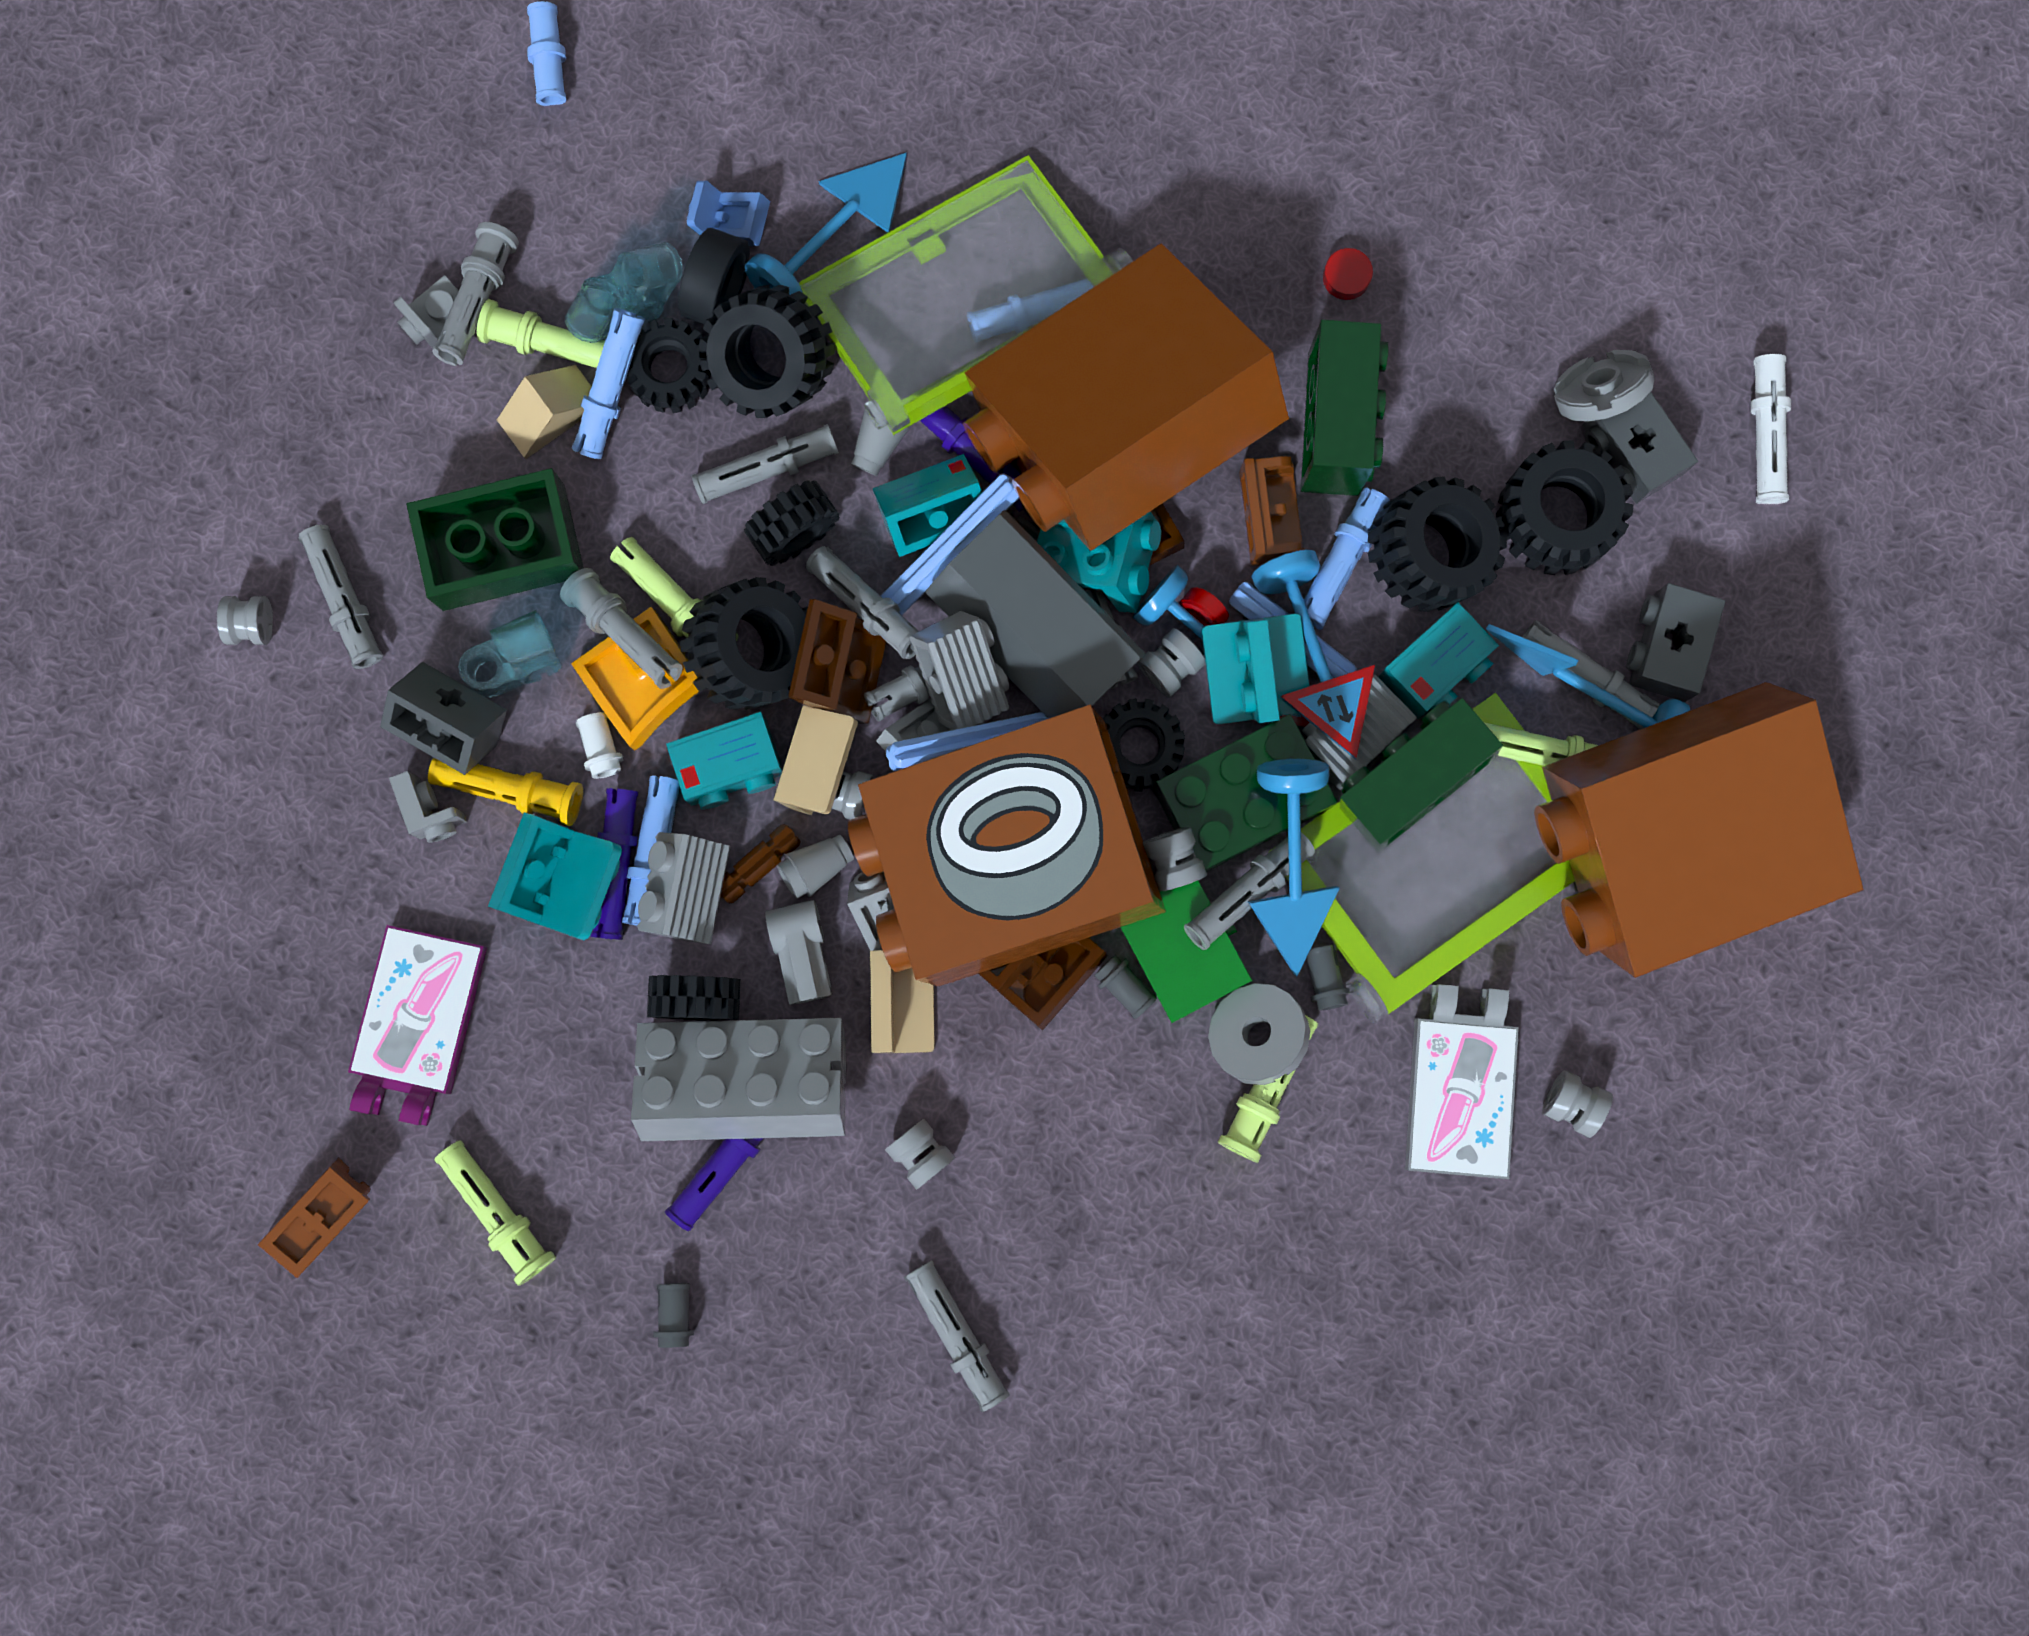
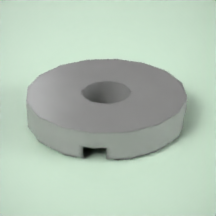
M1612 350L1606 353L1607 359L1595 362L1593 357H1587L1569 367L1557 379L1554 386V399L1560 414L1570 420L1589 422L1618 415L1642 402L1652 391L1655 376L1647 356L1633 350Z
M1254 983L1234 990L1220 1002L1211 1018L1208 1039L1212 1056L1227 1074L1245 1084L1267 1085L1276 1082L1275 1079L1281 1078L1284 1074L1289 1075L1298 1068L1308 1051L1310 1027L1304 1010L1290 993L1275 985ZM1258 1023H1269L1271 1035L1268 1041L1260 1046L1249 1045L1248 1034L1250 1029Z

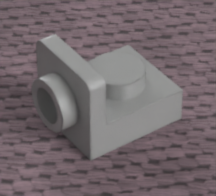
M444 275L409 305L400 296L393 302L403 315L397 323L416 345L425 340L433 349L440 337L444 323L459 290Z
M409 771L389 778L410 835L419 839L426 838L428 843L438 842L457 833L455 826L467 822L464 812L455 807L432 813L431 810L438 808L435 793L427 780L421 782L419 777Z
M861 872L849 883L847 905L870 951L882 950L876 928V916L893 910L894 905L884 872L869 877L864 872Z

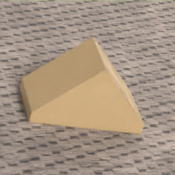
M576 365L525 376L497 421L523 457L527 459L582 420L584 409L581 407L583 397L589 395L592 386Z

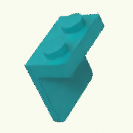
M1150 511L1090 551L1063 520L1046 532L1040 529L1037 543L1081 588L1101 589L1118 612L1137 613L1141 595L1147 592L1149 586L1148 568L1152 553L1158 549L1161 541V527Z
M524 812L488 907L580 940H586L601 918V906L608 887L618 873L619 858L622 852L621 846L611 841L573 831Z

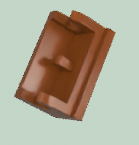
M1291 457L1244 459L1239 474L1251 566L1263 565L1284 554L1304 550L1294 481V466Z
M339 1157L258 1244L259 1247L296 1278L303 1273L370 1200L367 1196L371 1190L364 1181L358 1183L348 1174L350 1171L349 1167Z

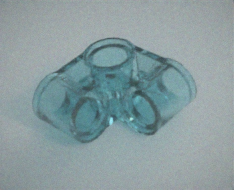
M660 242L622 252L618 256L611 273L590 277L583 282L565 316V324L568 330L578 339L589 343L606 339L614 308L633 312L636 314V317L638 315L645 318V321L648 319L657 320L662 314L663 307L682 277V263L677 250L667 242Z
M537 610L489 630L492 639L465 651L460 658L458 666L460 676L473 691L486 698L498 697L525 684L542 680L541 674L547 672L548 676L562 668L550 635ZM487 662L496 663L497 670L492 679L486 682H476L475 674L479 666Z

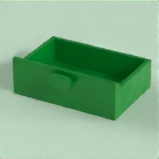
M1198 880L1175 889L1160 891L1166 909L1165 913L1121 927L1171 1023L1252 981L1228 937L1237 932L1234 925L1210 944L1207 950L1200 949L1186 934L1184 925L1191 922L1211 904Z

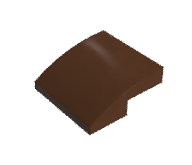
M810 599L788 697L809 707L851 716L858 721V724H868L872 706L868 707L864 693L872 691L877 687L886 641L880 635L874 636L864 628L863 620L856 618L857 613L817 599Z
M1088 937L978 973V975L1043 1031L1108 955Z

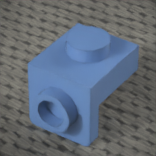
M697 181L692 201L689 205L687 225L699 235L707 228H715L747 240L749 246H759L771 201L760 192H720L708 181Z

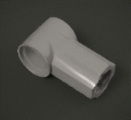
M810 900L766 910L767 929L773 951L779 955L789 1005L832 996L830 978L821 945L825 942L822 926L818 924L820 915L816 901Z

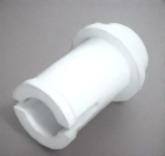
M604 712L588 714L576 720V726L579 729L587 756L584 767L585 770L591 771L592 778L594 779L605 778L621 771L620 763L623 761L622 754L616 753L607 722L608 718Z

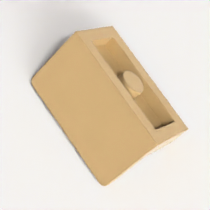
M803 705L774 801L794 811L812 815L813 811L829 814L835 800L858 721L851 716Z
M883 950L870 951L872 1053L932 1052L935 1049L934 985L915 980L912 968L895 973L888 964Z

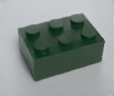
M1321 319L1308 352L1300 492L1358 496L1365 483L1372 482L1374 469L1381 466L1383 438L1375 437L1377 419L1382 420L1385 412L1386 391L1378 389L1380 372H1385L1388 342L1380 341V323Z
M552 468L406 503L426 596L442 611L565 582L573 573L584 569L566 488Z
M1463 698L1452 706L1446 700L1441 702L1422 719L1424 722L1420 726L1422 731L1410 739L1406 733L1402 734L1382 751L1384 756L1380 759L1382 763L1371 772L1366 766H1363L1341 785L1343 787L1341 791L1343 795L1340 797V809L1378 854L1494 761L1502 749L1503 744Z
M1291 714L1156 781L1153 791L1173 829L1191 827L1196 841L1193 850L1196 858L1203 861L1206 872L1288 831L1287 794L1274 793L1262 788L1257 781V767L1265 762L1282 759L1315 760ZM1328 784L1317 791L1300 793L1301 824L1326 812L1337 803Z

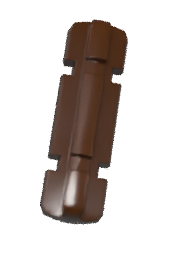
M781 824L769 834L771 839L766 843L762 840L733 866L735 870L731 874L725 872L721 897L729 904L737 901L746 893L744 890L746 886L753 887L781 862L779 858L784 853H790L799 847L801 841L788 825Z

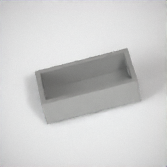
M842 1018L637 1023L635 1068L639 1076H634L631 1121L641 1141L845 1136L846 1092L844 1084H846V1037Z

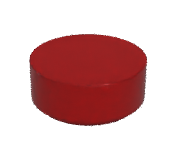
M1344 248L1334 252L1329 257L1323 271L1325 288L1338 299L1352 300L1360 297L1365 293L1372 280V263L1363 252L1357 249Z
M1198 587L1190 588L1179 602L1182 607L1204 626L1226 623L1229 619L1228 611L1223 603L1204 589Z

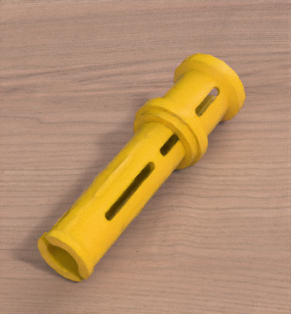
M436 758L432 759L428 770L429 784L507 802L508 804L516 805L517 810L521 814L525 812L533 815L535 812L559 818L561 824L566 826H572L576 821L583 799V785L581 783L571 782L569 785L546 780L543 779L542 773L535 771L526 773L523 776L477 764L464 775Z

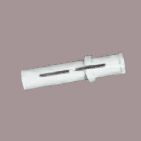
M1782 354L1761 355L1754 360L1755 399L1751 401V414L1756 415V503L1781 504L1789 500L1787 491L1786 413L1791 410V398L1786 397V356Z

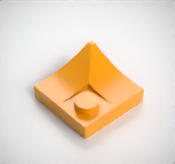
M649 607L633 620L674 660H677L682 665V674L676 682L665 672L664 676L671 682V686L660 689L610 637H607L571 663L609 720L634 751L641 747L672 713L699 692L692 683L697 679L694 671L687 673L683 662L689 661L684 652H681V647L659 614L652 607Z

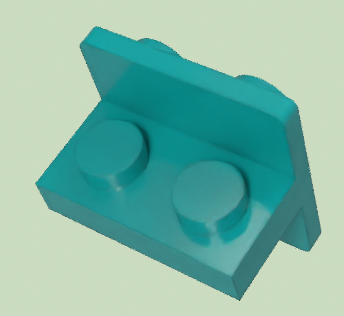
M1286 614L1202 627L1201 633L1212 720L1214 723L1225 724L1247 720L1265 723L1279 721V716L1298 714L1280 696L1309 687L1302 622L1299 614Z

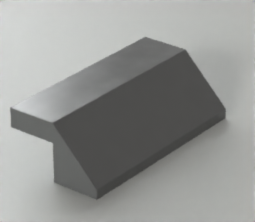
M1006 510L1002 511L946 566L925 591L948 616L963 611L979 617V619L987 623L994 637V645L990 647L994 663L1003 669L1010 680L1048 718L1090 704L1093 706L1146 654Z

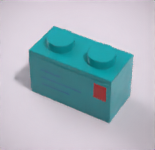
M964 454L872 488L885 526L899 557L930 546L982 493L979 482Z
M1456 603L1392 661L1378 677L1419 719L1428 710L1431 711L1445 700L1449 704L1458 697L1452 691V688L1464 677L1472 684L1494 664L1487 656L1499 645L1459 603Z
M762 712L666 743L684 800L691 806L699 804L701 810L714 808L728 802L727 794L743 788L747 789L748 794L767 790L776 785L774 778L781 776L783 771L771 731Z

